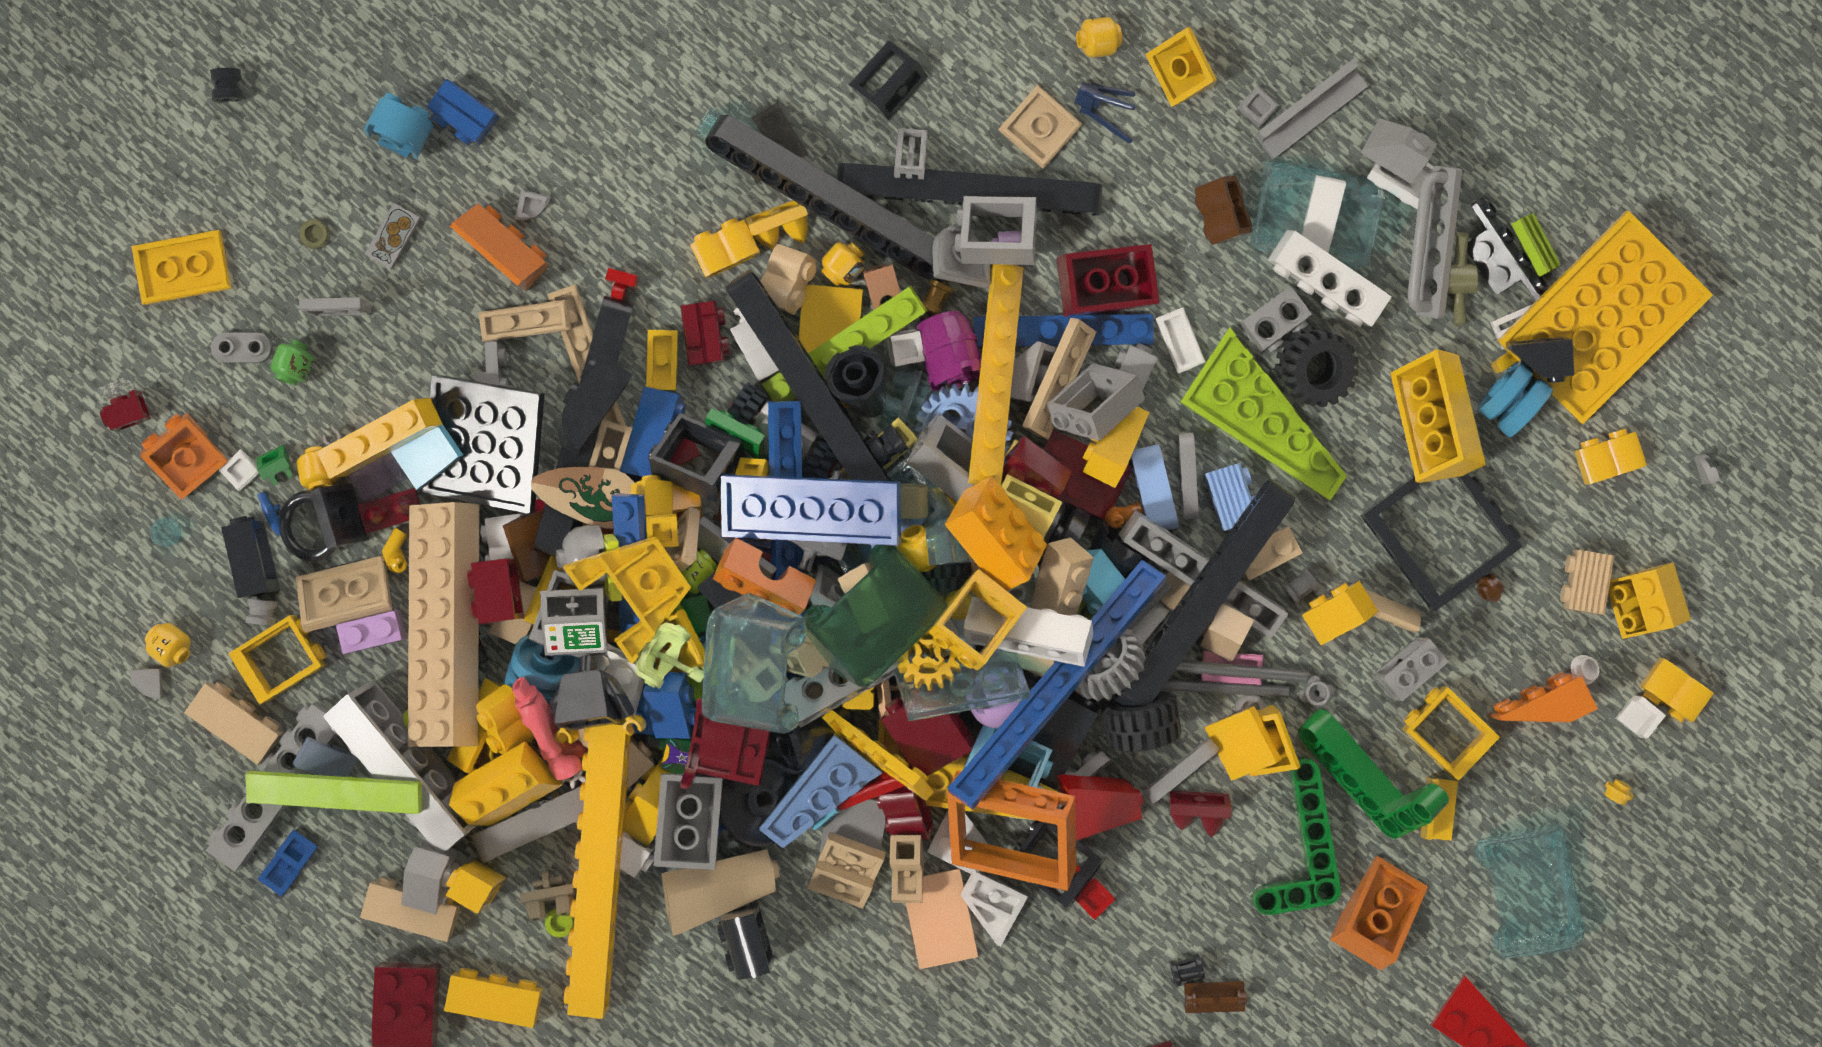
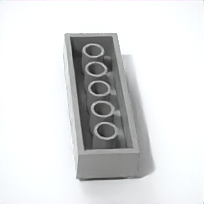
M375 680L347 694L323 716L329 723L331 730L343 739L348 745L351 754L364 764L373 779L422 782L423 811L420 814L405 813L409 823L416 827L426 838L429 847L437 851V853L444 854L479 826L468 825L449 806L453 786L458 779L431 747H408V730L403 722V714Z

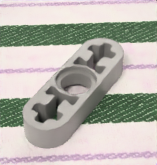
M1193 432L1178 433V464L1182 483H1180L1182 520L1198 519Z
M1210 737L1205 739L1183 757L1179 765L1167 770L1145 788L1143 794L1154 804L1219 751V748Z

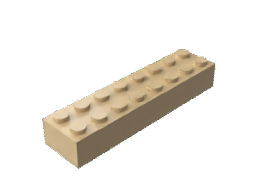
M449 502L409 506L408 747L478 746V720L476 717L478 711L476 704L478 703L479 624L478 618L474 619L472 616L471 601L475 600L474 588H469L467 571L471 570V563L479 562L478 504Z

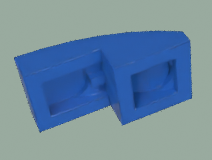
M293 829L257 880L283 898L318 846Z

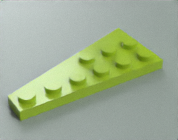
M1229 327L1179 403L1326 500L1331 501L1347 475L1313 435L1308 425L1302 421L1293 406Z

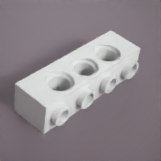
M1287 230L1268 259L1269 262L1275 265L1273 270L1286 279L1291 276L1299 281L1297 284L1298 288L1309 295L1315 292L1323 298L1321 301L1323 305L1335 312L1339 308L1347 314L1345 319L1358 328L1362 324L1372 327L1392 297L1294 230ZM1305 256L1309 260V268L1302 273L1298 268V263ZM1327 273H1330L1333 276V284L1330 288L1326 289L1323 286L1322 280ZM1354 289L1357 293V300L1353 305H1349L1347 294L1350 290Z

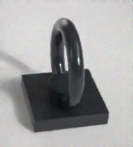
M349 483L321 487L311 491H300L286 501L279 517V532L289 552L301 560L314 562L327 558L337 547L359 544L369 540L357 506L359 504L353 484ZM305 502H313L325 541L322 547L315 550L302 547L295 540L291 530L292 515L295 509Z

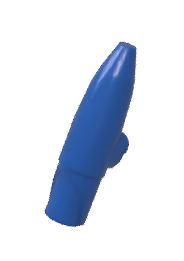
M267 491L257 494L261 503V509L270 527L279 536L277 511L281 507L279 504L274 505L271 502Z

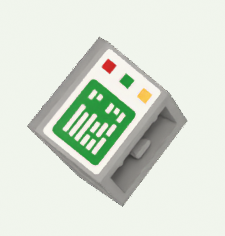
M603 588L583 589L582 591H579V589L540 591L545 656L607 653L605 591Z

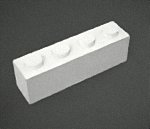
M974 596L972 597L963 626L965 642L986 646L1005 618L981 599ZM1027 607L997 649L1085 667L1093 638L1092 620H1088L1081 615L1067 616L1058 614L1051 609L1038 610Z

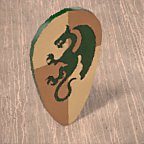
M569 467L546 471L535 476L531 480V489L548 506L568 517L587 525H599L601 529H614L611 495L617 493L631 494V484H634V482L625 473L615 469Z

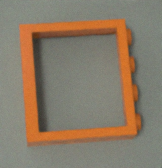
M957 770V771H956V773H955V775H954V777H953L952 782L956 779V777H957L962 771H960V770ZM999 779L976 806L1057 825L1058 860L967 840L965 804L947 791L951 860L953 865L1068 891L1076 871L1075 796ZM1059 804L1065 806L1063 810L1057 809ZM965 847H970L972 850H966Z

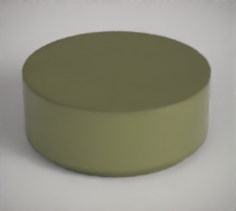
M310 219L300 227L299 238L306 247L321 249L330 240V230L321 220Z

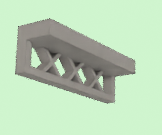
M1352 59L1256 134V139L1273 160L1368 87L1356 71L1359 64L1355 59Z

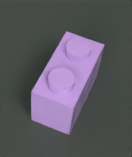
M394 610L336 625L343 654L407 639L401 610Z

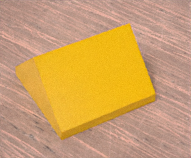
M1191 27L1185 28L1145 54L1171 107L1212 88L1217 81Z
M1273 704L1264 709L1257 710L1282 760L1250 773V777L1299 769L1300 764L1281 712Z

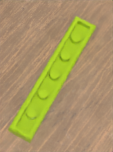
M248 771L245 773L247 803L420 814L423 811L422 782L263 771Z

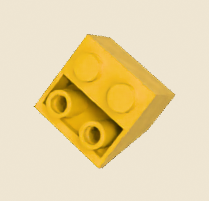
M1674 562L1610 580L1608 595L1622 639L1674 628L1691 620Z

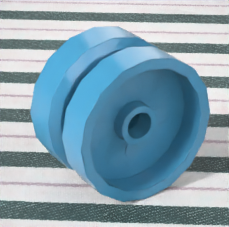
M1523 361L1517 362L1495 382L1476 410L1487 420L1495 419L1503 412L1498 420L1497 429L1508 438L1520 431L1534 417L1553 392V387L1542 378L1534 380L1528 385L1532 378L1533 370Z
M530 634L523 636L515 645L504 683L512 688L517 679L525 677L529 685H535L550 705L555 692L560 686L562 676L577 673L579 658L572 655L545 656L544 645L531 641L529 639Z

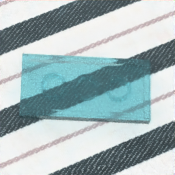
M997 649L986 664L977 671L958 662L962 670L961 672H952L955 680L953 682L948 679L943 680L944 688L942 689L935 683L931 691H928L924 683L919 689L915 688L914 679L907 683L904 679L905 673H900L898 667L895 668V677L908 721L1030 699V691L1017 653Z

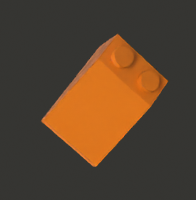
M1376 856L1341 913L1330 940L1377 969L1382 970L1396 962L1428 886Z

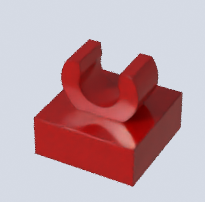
M608 268L605 280L614 284L610 297L624 301L627 288L637 290L640 278L634 274Z

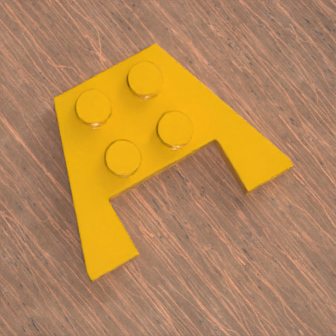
M655 536L563 566L579 591H582L607 573L640 621L614 639L631 664L640 656V651L647 642L650 643L656 635L655 631L665 618L668 619L691 588Z

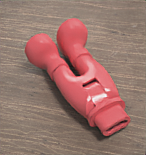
M525 677L517 679L512 687V692L516 696V707L521 714L522 722L532 731L538 743L540 754L548 763L549 771L556 780H564L574 776L582 769L580 758L583 757L584 753L588 752V749L579 740L572 744L566 741L564 743L557 742L555 735L559 729L556 727L552 710L547 700L535 685H529Z

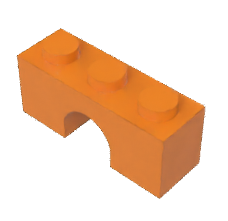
M735 538L725 549L713 580L721 583L728 590L736 591L748 597L751 602L775 611L779 617L794 621L805 610L816 579L791 566L784 571L778 580L768 579L759 568V560L763 552Z

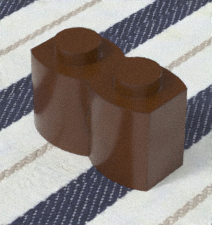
M1235 175L1224 176L1195 188V204L1204 216L1203 231L1212 245L1224 244L1252 233L1251 219L1244 205L1240 183Z

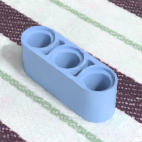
M1159 444L1135 449L1130 459L1133 461V473L1136 486L1140 490V502L1144 515L1167 531L1178 529V519Z

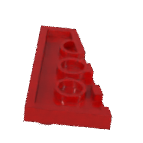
M1463 975L1430 1024L1462 1047H1528L1465 975Z

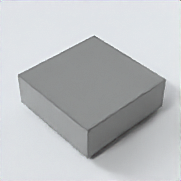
M1257 85L1237 109L1260 128L1278 108L1279 104Z

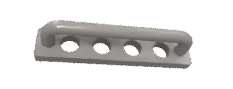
M1434 166L1433 172L1426 175L1421 182L1407 293L1409 306L1420 316L1435 319L1445 317L1462 169ZM1444 189L1448 193V201L1445 205L1441 202V193ZM1440 220L1445 225L1442 235L1437 231V225ZM1437 249L1441 254V260L1438 265L1435 264L1433 259ZM1433 279L1437 283V291L1434 295L1430 291V283Z

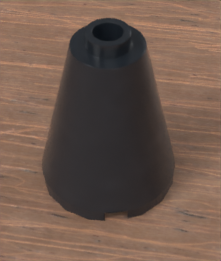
M857 345L848 347L849 350L841 354L840 352L836 353L827 364L825 372L827 386L832 395L864 417L873 418L880 415L886 407L885 365L876 351L867 346Z
M842 705L833 709L835 713L851 725L854 724V717L849 709L844 708ZM792 714L775 717L769 721V723L773 724L770 733V743L778 760L784 758L788 763L784 768L789 773L798 774L804 771L834 734L838 735L822 718L823 716L803 727L797 724Z

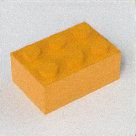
M992 476L964 490L945 523L948 530L981 570L1006 591L1030 579L1047 547L1042 535L1033 528L1025 518L1024 513L1016 507L1007 496L1004 488Z

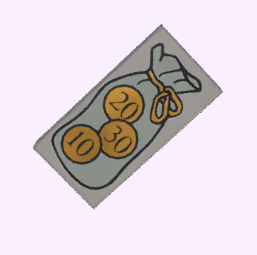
M393 203L364 255L392 270L421 218Z

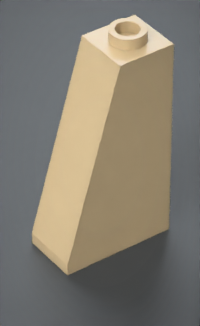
M766 849L718 860L715 863V870L683 868L661 873L666 914L672 935L681 934L775 892V879L780 878L776 860L771 861Z

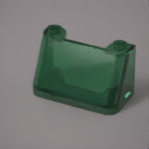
M876 544L869 556V562L873 568L832 607L827 605L811 606L797 622L835 674L859 687L868 686L881 677L934 625L948 606L942 595L896 545Z

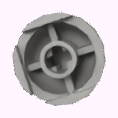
M585 525L568 532L563 539L562 549L556 550L558 568H563L568 563L602 553V549H605L599 525ZM604 574L599 579L591 583L589 586H597L599 584H604L606 580V574Z

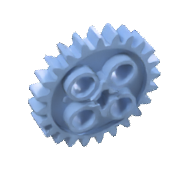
M965 383L962 391H959L957 385L953 384L950 393L944 387L940 389L939 396L932 393L929 398L930 402L925 401L921 407L923 411H919L916 419L920 422L916 424L915 431L921 432L939 413L958 429L967 430L966 435L973 440L979 386L976 387L974 392H970L967 383ZM953 409L958 411L960 417L951 416L947 410ZM1008 420L1007 429L1010 428L1012 420ZM1007 430L1005 451L1009 450L1011 443L1008 440H1011L1013 432Z

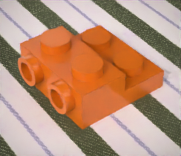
M188 413L182 417L179 414L172 416L164 424L167 429L159 436L152 433L141 443L144 448L140 452V457L181 500L228 462L224 454L209 440L207 433Z

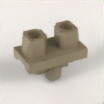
M548 869L542 871V880L532 882L533 889L536 891L520 893V902L526 907L529 919L532 922L548 919L546 904L556 903L558 916L570 915L573 899H576L577 889L573 888V884L563 885V876L552 877L551 871Z

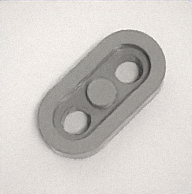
M221 333L213 339L211 344L213 356L224 363H262L271 356L273 350L271 340L261 333ZM225 342L230 344V350L227 353H224L221 349ZM255 342L260 344V350L257 353H253L251 350V346Z

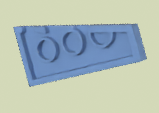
M834 734L763 822L759 830L784 848L812 827L815 822L837 808L840 803L862 789L865 784L879 776L882 770L838 735Z

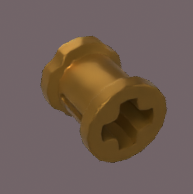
M930 279L928 283L930 287L922 303L928 313L938 315L943 313L942 309L948 296L952 295L954 289Z

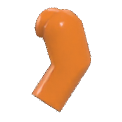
M1139 501L1125 507H1111L1106 512L1105 521L1110 527L1119 528L1129 520L1135 510L1143 515L1144 512Z

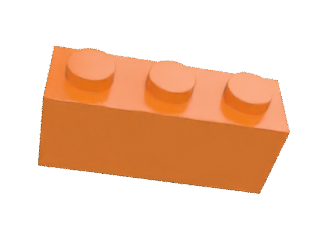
M479 203L449 226L525 292L549 266L544 261L547 255L535 244L529 248L521 240L524 238V235L512 224L506 228L500 223L499 220L502 218V215L490 205L484 209Z

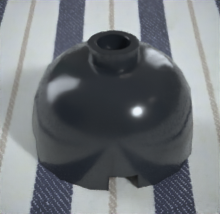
M1104 521L1092 539L1090 550L1101 549L1122 576L1127 578L1141 560L1148 563L1150 559L1121 539L1119 536L1122 530L1121 527H1108L1107 522Z

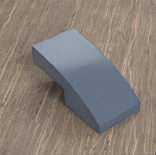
M307 737L293 764L295 767L315 775L348 777L358 758L353 756L350 751L333 744L329 746Z

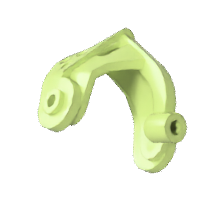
M664 623L659 626L655 631L656 635L650 643H646L639 653L640 656L636 662V674L645 680L644 683L653 688L657 687L660 689L664 683V676L673 667H676L688 673L690 678L700 683L706 674L705 671L696 666L690 668L678 662L681 647L685 642H688L691 634L687 632V629L678 624L676 626L671 623ZM667 642L672 643L665 653L660 652ZM656 657L660 659L658 670L653 668Z

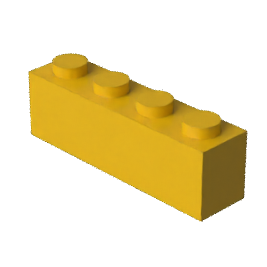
M430 397L414 399L317 451L329 479L347 476L443 424Z

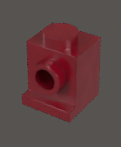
M131 390L128 392L130 398L127 395H121L111 399V405L102 407L103 410L100 411V417L105 427L118 432L151 420L141 391Z

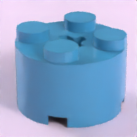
M386 93L384 98H379L363 132L369 138L372 133L379 137L377 143L405 157H408L411 152L413 158L418 159L434 127L432 121L428 119L430 114L423 108L415 105L411 109L401 104L402 100L399 97Z

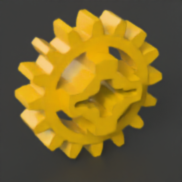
M931 623L927 624L926 630H922L919 625H916V633L914 635L906 632L907 642H898V647L902 652L895 653L897 662H901L897 665L900 673H905V681L908 683L914 679V685L917 689L924 683L928 691L932 690L935 683L941 689L944 688L943 680L948 679L953 682L955 679L952 672H961L962 670L961 665L958 663L960 662L957 658L958 656L950 649L948 663L945 662L944 657L947 655L948 649L937 645L933 640V636L928 633L932 627ZM913 650L915 652V657L912 659V663L910 664V654Z

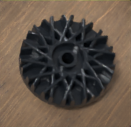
M766 757L762 780L759 786L722 778L719 823L722 826L720 828L726 830L730 834V838H735V842H741L746 844V846L753 847L768 846L776 843L760 831L759 828L798 780L795 774L789 773L784 768L786 765L779 760ZM757 796L761 797L763 801L760 807L756 801Z

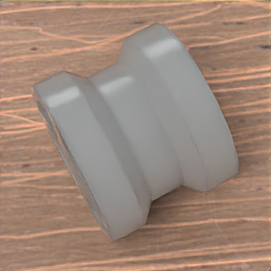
M247 599V605L250 609L249 614L245 617V623L260 625L276 624L274 610L278 607V601Z

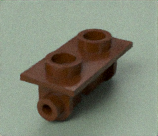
M1244 981L1184 983L1185 1013L1245 1011L1247 994L1244 990Z

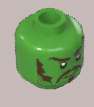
M291 340L290 345L285 343L279 344L270 365L271 371L275 373L274 378L297 386L298 382H305L314 363L313 354L307 351L308 345L296 340Z

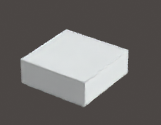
M241 449L219 469L239 492L259 475L257 465Z

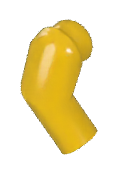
M397 528L393 529L382 549V554L387 568L391 572L402 573L407 568V561L404 558L401 546L408 534Z

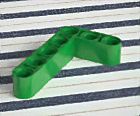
M1317 709L1298 729V736L1374 824L1390 838L1397 839L1430 824L1449 803L1447 793L1440 786L1432 783L1403 796L1340 723L1324 709Z
M1299 757L1298 761L1300 765L1304 763L1310 765L1311 774L1308 778L1300 779L1297 775V769L1290 770L1289 773L1308 877L1257 887L1253 891L1251 901L1253 906L1264 915H1275L1331 905L1341 895L1320 769L1313 760L1306 757ZM1308 793H1314L1317 798L1315 806L1310 809L1304 808L1302 804L1303 797ZM1313 823H1320L1322 827L1321 834L1316 838H1310L1308 835L1309 826ZM1324 852L1327 856V862L1323 867L1316 868L1313 864V858L1317 853ZM1330 882L1332 885L1331 894L1327 897H1320L1318 893L1319 886L1322 883ZM1295 887L1302 888V899L1298 902H1290L1289 892ZM1264 893L1273 894V903L1269 907H1261L1259 905V898Z

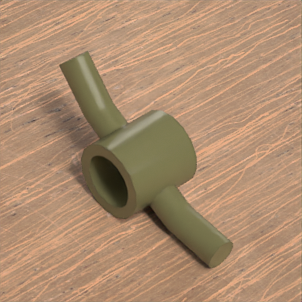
M1465 232L1457 233L1455 260L1450 268L1447 293L1453 294L1455 326L1466 325L1465 294H1475L1478 285L1476 264H1466L1469 234Z

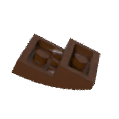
M545 507L532 514L522 515L503 525L521 582L543 575L551 556L533 550Z

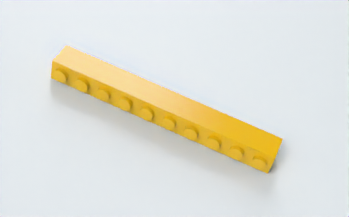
M622 718L619 724L585 728L584 741L588 742V753H584L582 760V771H586V780L581 784L580 800L584 801L583 812L579 813L577 829L582 831L581 841L577 842L575 849V859H579V870H575L573 876V888L577 889L576 899L572 901L570 916L575 918L574 928L570 929L568 946L572 947V957L568 958L566 964V975H570V985L566 986L564 992V1004H568L567 1015L603 1019L609 1010L631 735H627L623 730L626 720Z

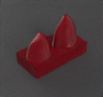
M412 488L357 506L365 532L369 534L408 522L409 506L421 505L416 488Z
M1173 790L1169 792L1170 815L1173 822L1182 831L1191 825L1197 816L1201 817L1203 828L1212 838L1220 831L1226 818L1231 817L1232 807L1229 794Z

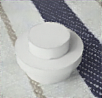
M1586 655L1576 656L1571 663L1572 675L1582 676L1585 684L1588 685L1598 677L1599 665L1592 657Z

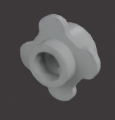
M1316 675L1310 676L1305 689L1299 692V699L1302 702L1312 704L1315 710L1325 709V703L1329 700L1330 696L1334 695V687L1321 682L1320 678ZM1318 690L1319 695L1315 696L1314 691Z

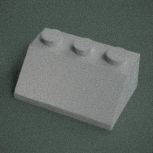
M684 773L661 774L653 866L715 870L722 778L697 774L691 788L684 789L680 785Z

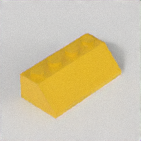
M1436 349L1390 373L1417 483L1460 477L1486 465L1459 355Z

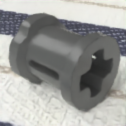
M1307 568L1301 570L1302 574L1288 584L1285 582L1281 584L1282 590L1296 607L1300 605V600L1312 591L1321 589Z

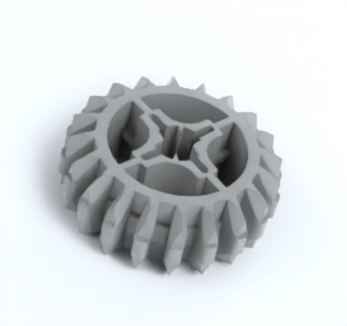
M1126 629L1075 691L1088 700L1093 698L1099 702L1103 696L1108 700L1115 693L1121 696V690L1125 687L1131 689L1130 683L1133 680H1139L1138 672L1144 670L1143 662L1146 660L1143 644L1136 634L1130 629Z

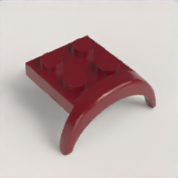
M698 698L696 701L693 735L680 784L681 788H691L697 773L759 786L762 780L772 724L710 712L708 700Z

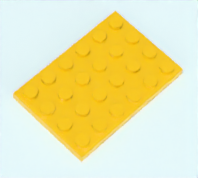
M1626 210L1497 342L1519 362L1521 360L1506 348V342L1555 337L1573 339L1575 376H1565L1566 381L1555 383L1547 382V378L1537 375L1534 371L1532 376L1536 380L1542 378L1553 387L1551 395L1579 423L1584 424L1713 294L1630 211Z

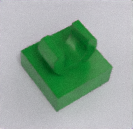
M284 445L257 457L258 473L263 480L269 477L273 485L278 484V478L275 474L281 471L285 472L289 479L292 478L289 454Z

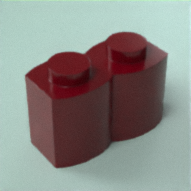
M905 786L877 796L878 808L883 810L885 815L887 833L891 835H921L922 840L930 839L934 826L929 806L923 798Z

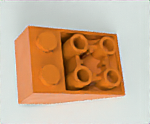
M1559 672L1547 678L1548 684L1537 688L1536 685L1522 690L1520 692L1522 699L1518 701H1510L1507 698L1494 704L1493 707L1496 713L1490 712L1488 715L1490 718L1501 721L1573 722L1598 708L1582 676Z

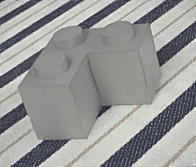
M423 840L420 848L414 847L404 870L401 905L436 915L440 904L446 905L449 898L446 894L450 887L446 886V883L453 871L460 867V863L456 862L457 850L450 848L444 854H439Z

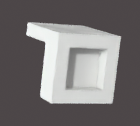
M1633 695L1615 719L1638 737L1647 739L1666 715L1644 697Z

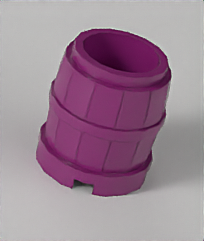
M961 311L941 313L917 325V331H920L922 351L925 358L923 362L929 374L928 382L931 391L940 392L942 387L946 389L945 385L957 384V387H961L965 383L969 384L979 379L981 357L977 345L978 340L976 335L973 334L967 317L962 315Z

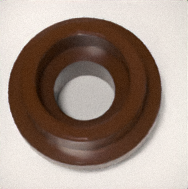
M1487 574L1476 581L1478 585L1476 590L1482 599L1497 602L1501 599L1504 587L1496 576Z

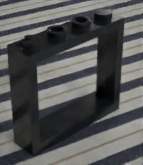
M1469 474L1456 478L1507 545L1440 595L1379 516L1380 513L1421 484L1416 482L1415 475L1360 514V517L1431 611L1440 609L1523 547L1518 541L1521 538L1518 531L1511 524L1508 526L1500 517L1503 514L1500 507L1493 500L1488 501L1482 493L1485 490L1482 483L1475 476L1471 478Z

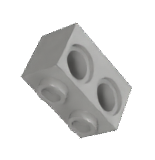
M1289 286L1239 324L1260 352L1266 348L1272 352L1284 342L1282 336L1290 330L1293 333H1298L1300 329L1305 328L1308 325L1306 319L1312 313L1292 286ZM1284 305H1291L1295 308L1296 318L1290 321L1283 317L1282 308ZM1260 323H1268L1272 327L1273 332L1270 338H1263L1259 335L1258 326Z

